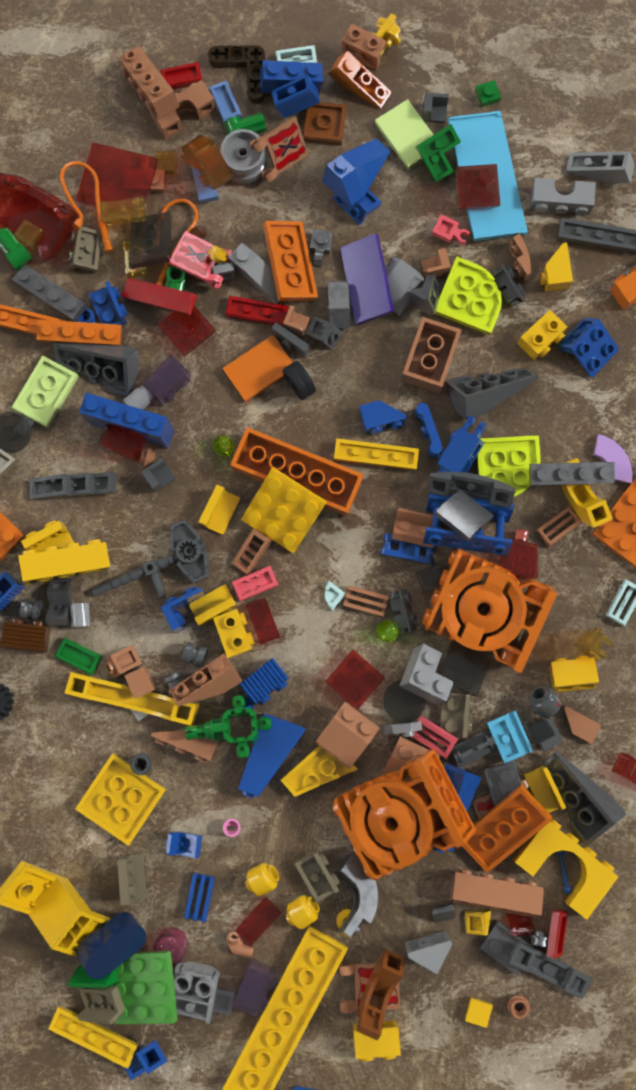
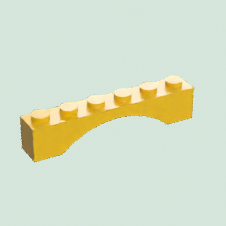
M70 672L65 694L136 710L190 726L194 725L199 704L194 702L177 706L173 697L155 692H150L135 699L127 685L75 672Z

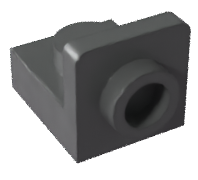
M315 316L305 334L309 338L324 343L328 348L333 349L339 341L342 332L333 323Z

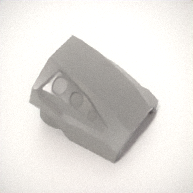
M392 257L385 268L394 312L400 317L412 302L409 291L421 288L425 283V279L416 269L402 259Z
M196 962L177 963L173 976L177 1014L205 1020V1023L210 1024L220 972L212 966Z

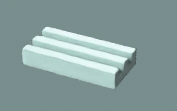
M315 45L276 51L277 61L317 63ZM293 56V58L281 59V58H284V57Z
M627 579L623 580L604 615L606 618L612 619L613 622L619 623L622 627L626 625L636 607V594L623 618L620 619L619 617L634 589L636 590V584ZM629 586V589L625 597L623 598L619 608L617 609L615 615H613L612 613L615 610L626 587Z

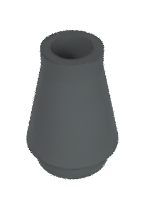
M138 753L131 759V769L137 775H145L152 768V760L147 754ZM142 760H146L147 762L145 767L141 764Z

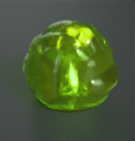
M220 435L214 439L213 450L215 454L227 457L233 453L235 443L231 437Z
M391 620L381 622L376 628V635L383 642H393L398 637V626Z

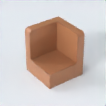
M446 248L439 249L436 257L421 260L425 279L426 275L432 273L435 274L436 278L449 275L451 265Z
M290 306L283 322V327L303 339L310 323V318L296 313L295 307Z
M144 666L124 675L135 699L157 691L148 667Z

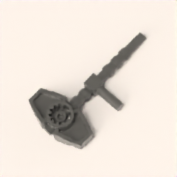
M186 520L179 521L170 525V550L174 554L160 558L158 561H148L142 564L143 567L140 569L132 570L128 574H123L119 578H113L109 582L93 588L92 593L96 597L146 575L150 576L158 598H163L167 595L158 573L160 569H164L170 564L173 565L178 562L176 565L195 584L209 578L210 560L209 553L206 551L207 546L202 541L203 538Z

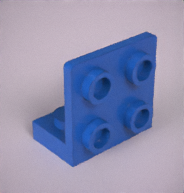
M583 318L557 345L561 352L574 354L589 377H594L619 350L600 319Z
M193 586L185 590L183 596L179 598L174 596L164 602L165 605L161 609L172 631L179 633L185 630L183 624L186 623V620L178 609L206 595L200 587L196 588Z

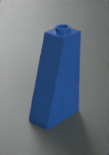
M266 713L264 714V717L271 718L272 728L267 731L259 730V738L253 745L238 788L242 790V795L249 798L259 797L301 738L306 727Z
M446 763L445 770L468 813L481 777ZM436 847L433 848L434 850L440 853H444V851L441 849H438ZM452 847V848H450V849H448V850H446V851H451V852H453L454 847Z

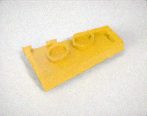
M318 746L285 775L281 781L296 797L356 771L358 768L354 764L350 769Z

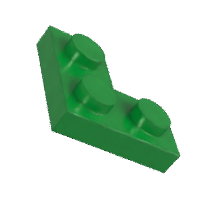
M452 124L415 146L435 183L454 172L444 154L461 143Z

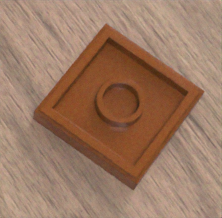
M320 102L313 107L307 108L303 130L304 141L342 145L347 105Z

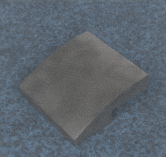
M462 490L451 496L435 512L437 518L466 541H469L478 531H481L494 516Z

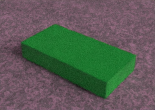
M64 637L54 657L90 675H94L103 656Z

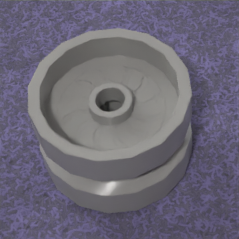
M247 129L232 131L221 144L220 152L225 173L232 181L238 184L256 182L261 178V172L266 169L267 164L265 148L257 152L250 147V142L260 138V136Z

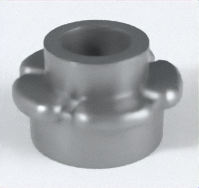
M534 931V935H530L531 945L547 948L548 933Z

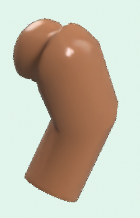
M230 932L226 937V942L232 954L252 959L254 947L244 945L237 932Z

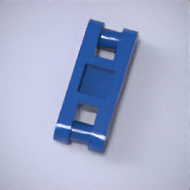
M420 403L416 407L415 417L421 420L423 425L420 427L424 439L427 438L430 445L428 455L431 458H437L442 451V444L428 405Z
M384 534V546L380 550V555L433 566V554L437 546L431 548L392 539V534ZM393 543L399 544L398 551L392 550ZM420 548L426 550L425 556L419 555Z

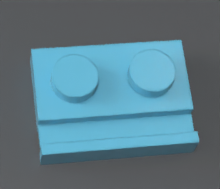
M516 711L486 722L490 734L496 742L495 745L503 763L533 752Z

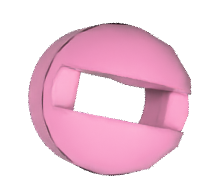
M235 819L227 820L223 825L225 835L236 837L241 831L240 823ZM227 827H238V830L228 831Z

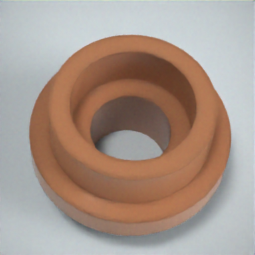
M148 448L147 452H142L140 463L143 464L144 469L154 462L156 452L151 451L150 448Z
M515 995L509 999L507 1008L512 1017L523 1019L529 1014L530 1004L524 996ZM517 1003L522 1004V1008L519 1010L515 1009Z

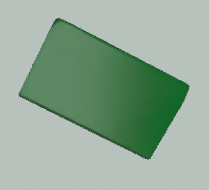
M80 964L70 978L68 986L76 988H107L118 981V967L105 978L93 979L87 975Z

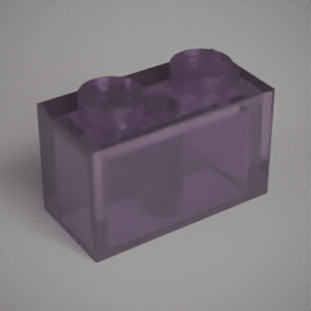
M170 355L142 385L164 406L175 398V393L180 388L183 389L189 384L191 375L179 361Z
M252 958L235 996L233 1007L256 1017L260 1010L264 1012L269 1000L266 994L269 989L273 990L278 978L275 976L276 968Z

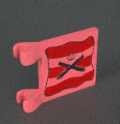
M185 231L169 264L207 282L214 289L221 287L223 277L218 274H210L216 263L210 259V254H208V250L212 248L213 244ZM224 249V250H226L228 253H227V255H226L227 260H226V261H223V262H228V263H230V262H229V257H230V255L233 253V251H232V250H228V249Z

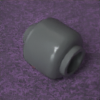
M549 686L536 687L529 696L530 706L540 717H552L561 707L559 696Z

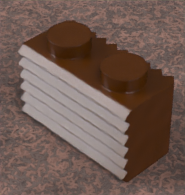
M11 619V623H3L1 648L47 653L51 628L45 627V622L32 621V625L24 624V620Z

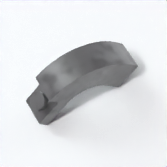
M355 853L347 854L335 871L336 874L350 885L354 895L353 908L338 930V933L344 938L354 937L361 928L360 922L371 924L378 904L376 881L365 875L363 865Z

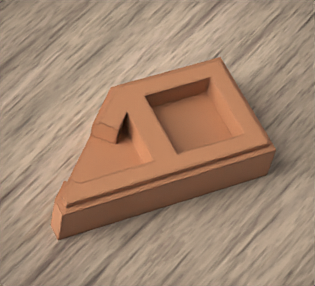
M564 706L563 711L566 715L571 734L592 744L601 724Z

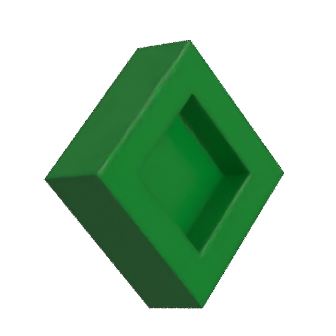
M495 80L476 86L475 91L481 107L501 101V95Z

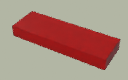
M229 295L225 316L267 325L279 323L283 326L289 306Z

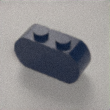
M118 913L79 944L77 959L89 977L93 979L105 978L143 947L146 940V932L131 913Z

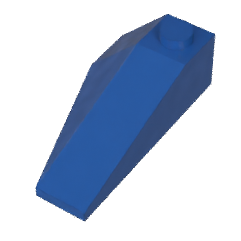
M377 138L341 154L327 164L322 182L348 207L352 208L365 197L391 151Z

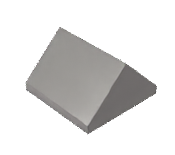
M444 930L404 942L409 959L438 974L452 946V942L447 931Z

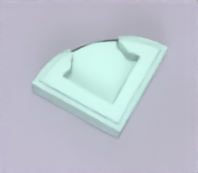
M329 581L325 588V600L333 611L346 593Z

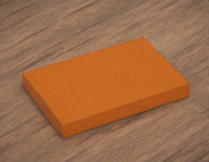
M271 335L222 369L246 403L284 378L282 370L290 365L292 360L275 336Z

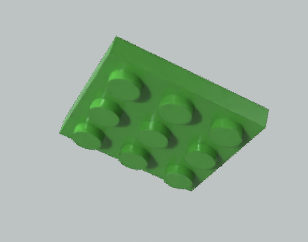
M171 951L136 952L118 966V981L111 986L118 987L125 1011L114 1024H174L178 1021Z

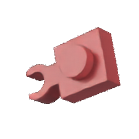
M441 214L432 231V235L448 243L453 238L458 244L465 245L466 240L460 236L469 237L470 232L466 229H458L459 222Z

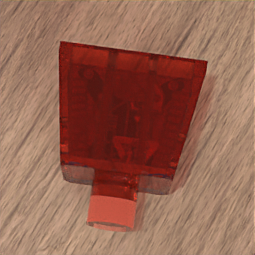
M516 529L515 540H512L508 556L500 555L497 565L509 570L517 578H531L535 580L538 578V546L536 543L527 542L528 530Z

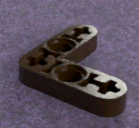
M227 45L213 46L209 49V62L213 67L247 68L248 99L254 104L264 101L265 93L260 91V77L253 78L251 76L254 71L260 72L262 60H266L265 51L261 46ZM235 53H240L242 55V58L239 60L232 59V55ZM216 54H220L219 59H215ZM255 54H259L258 64H255ZM254 85L258 86L259 92L257 96H254Z

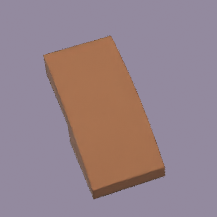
M518 234L512 238L510 252L513 257H517L513 265L514 273L525 283L531 274V262L525 242L521 235Z

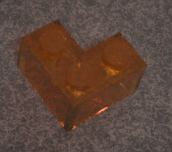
M200 134L181 147L185 163L188 166L191 165L194 169H198L200 173L199 179L204 187L215 190L234 177L213 139Z

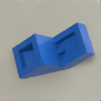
M154 1040L138 1046L128 1069L124 1067L130 1079L133 1080L145 1071L149 1074L167 1062V1058L158 1042Z

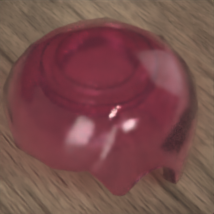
M168 927L157 936L153 950L171 951L172 965H176L184 958L189 941L181 929Z

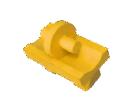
M390 14L388 18L380 17L376 25L378 32L370 33L386 40V45L381 52L382 55L387 47L399 45L401 42L399 36L401 31L396 24V15Z

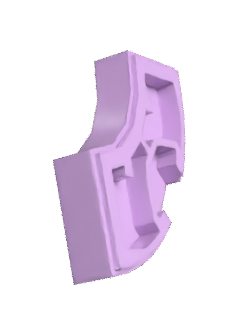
M598 434L593 456L600 458L603 462H615V481L631 484L632 467L627 454L615 441Z

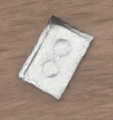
M170 211L131 219L129 266L131 269L170 262L172 228Z

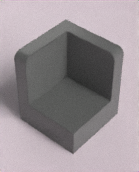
M425 92L422 115L424 122H446L449 94Z
M162 458L141 471L155 492H158L175 480V476Z
M550 717L543 718L528 727L542 751H546L564 741Z

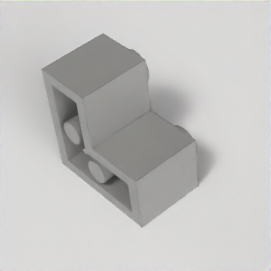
M422 644L413 649L399 687L437 705L447 702L454 682L435 673L442 653Z

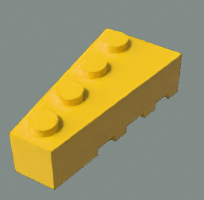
M100 539L88 541V545L79 546V543L67 544L66 548L58 549L57 546L44 548V552L38 553L35 550H27L22 552L23 555L18 556L23 586L30 585V580L46 582L55 576L67 578L74 576L75 573L82 575L110 568L106 542H101Z

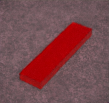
M127 278L121 297L127 300L190 316L197 299V295L194 293L132 278Z

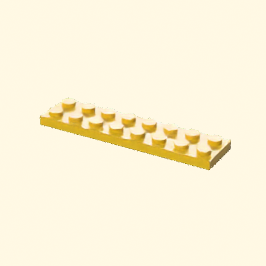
M312 925L308 926L222 1090H274L345 956L348 946Z

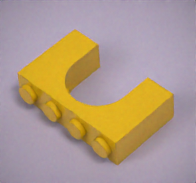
M552 819L550 823L520 847L512 860L534 877L551 854L563 850L573 852L580 861L581 876L572 893L568 895L564 902L587 920L615 883L618 876L613 873L615 869L605 860L602 863L595 858L597 854L587 846L584 849L577 844L579 839L570 832L567 835L560 830L562 826Z

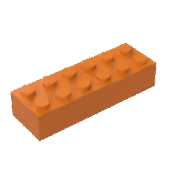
M246 427L230 464L233 471L262 483L274 467L327 501L323 508L348 517L364 477L362 473Z

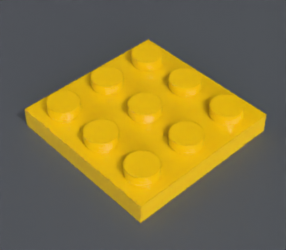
M273 467L241 520L294 554L327 501Z
M112 753L75 810L129 846L167 789L147 775L135 774L128 762Z

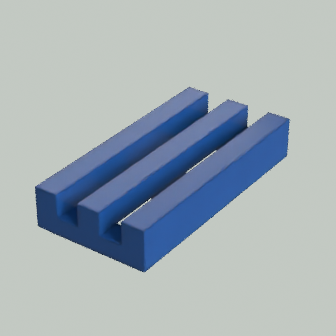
M193 873L185 919L190 918L206 923L215 876ZM197 878H199L201 881L195 911L190 913ZM205 880H209L203 915H199Z

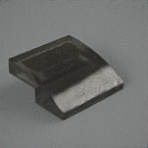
M453 640L450 643L439 675L453 681L452 687L477 696L493 654L487 651L467 648Z

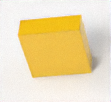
M470 997L464 1018L465 1021L487 1028L493 1007L492 1003Z

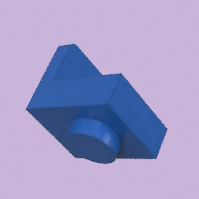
M183 831L169 832L166 840V855L200 858L202 835Z

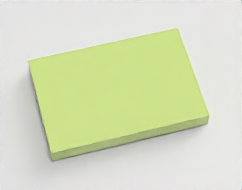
M407 99L377 118L375 125L409 170L423 161L415 146L433 136V133Z
M42 355L11 408L49 428L79 375Z

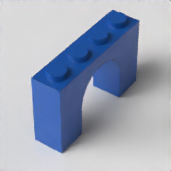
M85 393L79 410L83 418L92 426L110 431L111 425L120 426L142 435L148 443L167 449L174 432V428L165 416L89 393Z

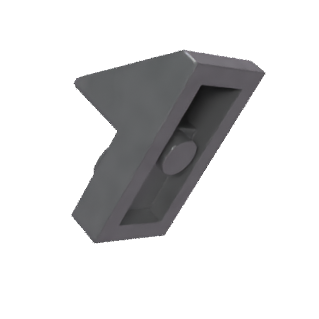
M435 274L426 275L422 288L409 291L414 306L431 316L436 313L441 291Z

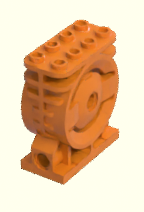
M459 547L457 551L452 550L448 559L450 567L448 571L443 570L439 580L441 587L439 590L435 589L430 603L432 608H427L422 618L424 629L434 631L439 636L443 635L448 640L457 641L461 645L473 650H492L496 661L513 667V670L522 673L558 595L557 591L553 586L543 584L531 578L520 582L509 570L489 562L487 559L475 556L473 553H468ZM484 573H488V576L484 583L471 586L461 596L459 602V614L462 622L465 624V627L463 631H460L459 628L461 625L458 622L455 613V604L457 597L466 586H468L471 583L481 581ZM507 581H509L511 585L507 593L511 598L513 606L511 619L500 632L482 638L484 633L498 630L508 617L509 605L503 590ZM528 587L526 592L522 588ZM526 601L536 605L529 619H526ZM487 603L490 609L486 613H481L477 609L479 604ZM521 629H525L519 641L520 644L512 642L520 633Z
M434 748L408 761L401 767V770L391 771L368 780L362 785L355 786L351 790L341 793L334 799L333 811L339 817L343 825V831L349 837L354 853L359 857L363 865L365 875L374 881L380 879L382 875L387 876L394 870L398 871L403 867L416 863L421 858H424L434 847L443 851L455 846L456 848L466 844L476 831ZM391 818L396 820L398 826L391 822ZM420 822V833L417 841L415 842L414 838L418 833Z

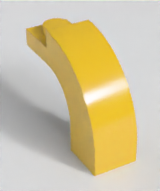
M574 458V459H571V460H569V461H567V462H564V463H580V462H579V459H578V458ZM589 484L561 485L571 507L587 526L594 528L613 519L606 500L598 498L591 490Z

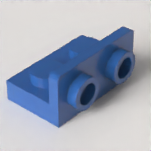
M369 189L365 197L352 208L348 207L335 193L333 195V200L359 225L364 222L368 214L377 210L382 203Z
M107 281L105 282L107 287L88 294L101 324H117L121 326L127 324L125 316L128 313L124 304L120 305L117 300L120 298V294L116 286L112 287L110 282Z

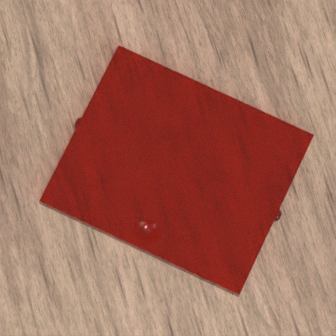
M92 142L86 164L98 176L101 208L142 218L159 159ZM85 168L76 201L96 206L94 177Z

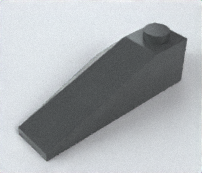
M53 344L56 363L77 374L81 373L94 384L97 382L105 386V390L111 393L128 396L133 391L140 369L138 349L121 345Z
M526 367L503 370L500 375L489 374V372L482 373V377L477 378L464 375L445 381V386L455 411L467 420L469 416L476 417L487 413L536 381L538 375Z
M558 751L542 764V766L548 768L571 819L569 823L572 829L586 846L626 815L612 796Z

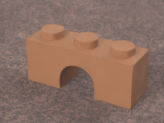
M202 80L191 84L184 91L175 94L180 106L179 108L160 119L154 112L151 113L153 121L165 139L182 130L179 118L182 112L192 111L201 119L216 110L214 98Z

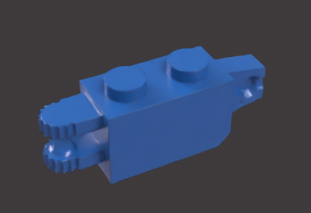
M469 416L463 427H459L457 431L451 434L449 445L439 454L437 464L440 467L438 472H468L485 444L480 437L486 429V423L480 422L472 435L469 431L475 423V417Z

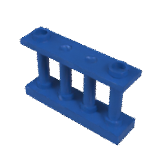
M429 493L426 511L433 512L432 528L426 527L423 539L424 544L457 549L459 547L464 550L508 556L512 539L504 538L505 522L509 523L514 503H512L511 508L490 505V500L471 497L494 515L491 520L496 521L495 537L484 536L482 529L469 541H466L454 530L440 529L441 520L435 516L436 510L453 494H448L446 497Z

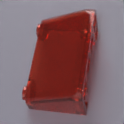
M0 172V229L8 228L36 245V250L39 251L41 257L48 260L56 258L70 237L71 232L75 230L72 224L79 218L78 214L70 204L19 175Z

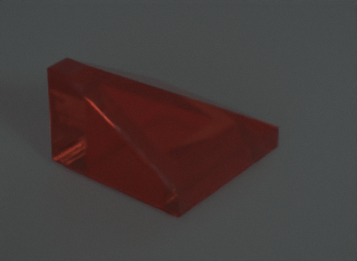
M511 913L506 914L514 937L534 934L535 928L530 917Z

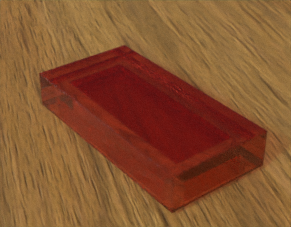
M266 598L246 605L261 645L281 638Z
M265 896L235 931L252 946L282 911Z

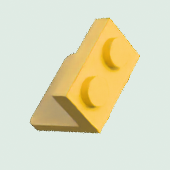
M60 521L47 523L44 529L39 532H30L25 536L26 539L21 541L25 549L35 550L36 553L44 552V548L57 546L58 549L66 548L67 544L74 543L67 527Z

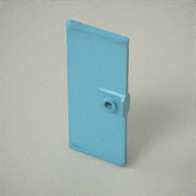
M501 111L448 118V125L452 124L461 143L453 148L458 167V179L465 199L473 241L513 237L518 234L521 236L527 235L528 230Z

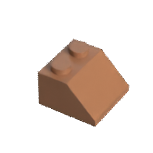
M344 702L315 743L350 769L380 728L348 703Z
M398 735L381 775L401 770V767L408 761L423 755L429 749Z

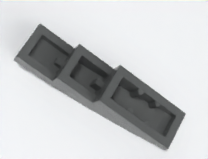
M112 471L96 474L88 472L74 475L60 474L29 479L30 499H60L116 493V473Z

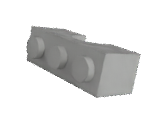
M534 178L531 186L530 210L537 212L553 211L558 214L576 213L580 216L590 214L595 205L596 182L575 181L571 194L561 195L555 189V179Z

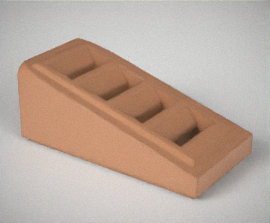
M253 529L231 564L249 575L273 540L258 530ZM256 536L264 541L263 545L255 540ZM250 544H253L254 546L259 548V551L257 552L252 547H250ZM245 551H248L249 553L254 555V559L246 555ZM241 557L248 561L250 565L247 566L246 564L241 562Z

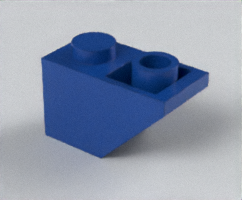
M380 400L359 406V414L365 434L377 435L382 433L383 429L390 427L391 430L398 429L406 422V414Z

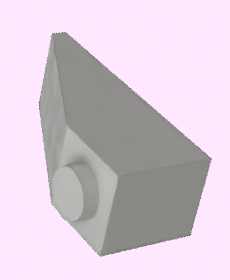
M630 151L570 153L566 172L607 183H630L635 164Z
M241 243L230 255L229 262H233L234 270L277 304L279 301L272 269L256 253Z

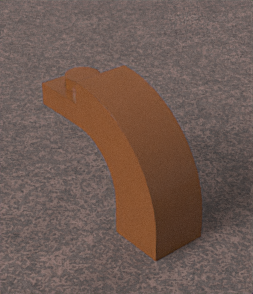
M385 949L378 959L361 998L357 1013L359 1017L357 1032L375 1040L380 1038L387 1004L394 988L403 977L406 958Z

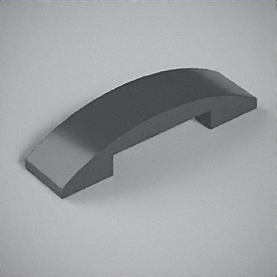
M465 472L431 473L427 487V493L447 497L448 492L456 493L462 490L469 496L490 499V505L511 508L515 488L503 482Z
M517 941L508 963L526 972L529 971L583 1000L592 981L591 977L556 958L547 957V953Z

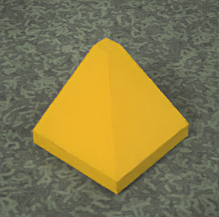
M466 910V934L487 936L491 910Z

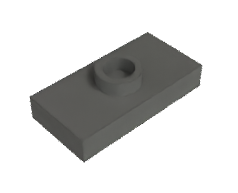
M279 323L273 325L272 334L282 341L281 344L288 350L293 349L306 358L309 354V345Z

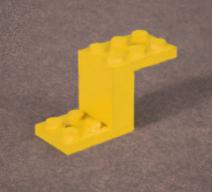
M24 861L18 864L0 888V905L28 914L51 949L77 957L79 944L112 919L91 911L67 878Z

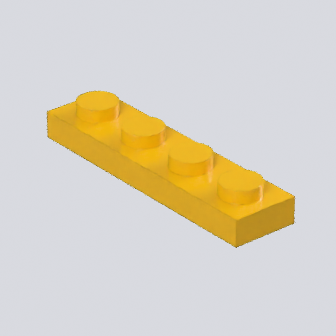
M336 438L334 460L416 471L419 449Z
M59 1006L48 1028L49 1030L127 1069L130 1067L138 1049V1043L97 1023L79 1021V1014L65 1007Z

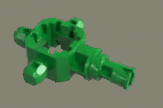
M242 695L234 696L232 699V707L235 709L227 710L222 718L211 719L210 722H205V725L185 726V731H187L185 735L186 740L198 738L212 739V741L226 740L232 746H238L236 747V753L239 759L249 757L250 747L247 744H254L258 740L260 729L261 731L270 730L272 722L271 718L260 717V720H258L256 713L251 708H244L246 707L245 699ZM243 716L251 717L252 735L238 738L231 737L230 719Z

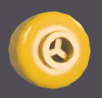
M261 863L247 872L246 888L250 893L253 892L259 897L276 889L279 874L273 865Z
M301 895L287 905L286 919L291 926L304 929L318 919L319 905L313 897Z

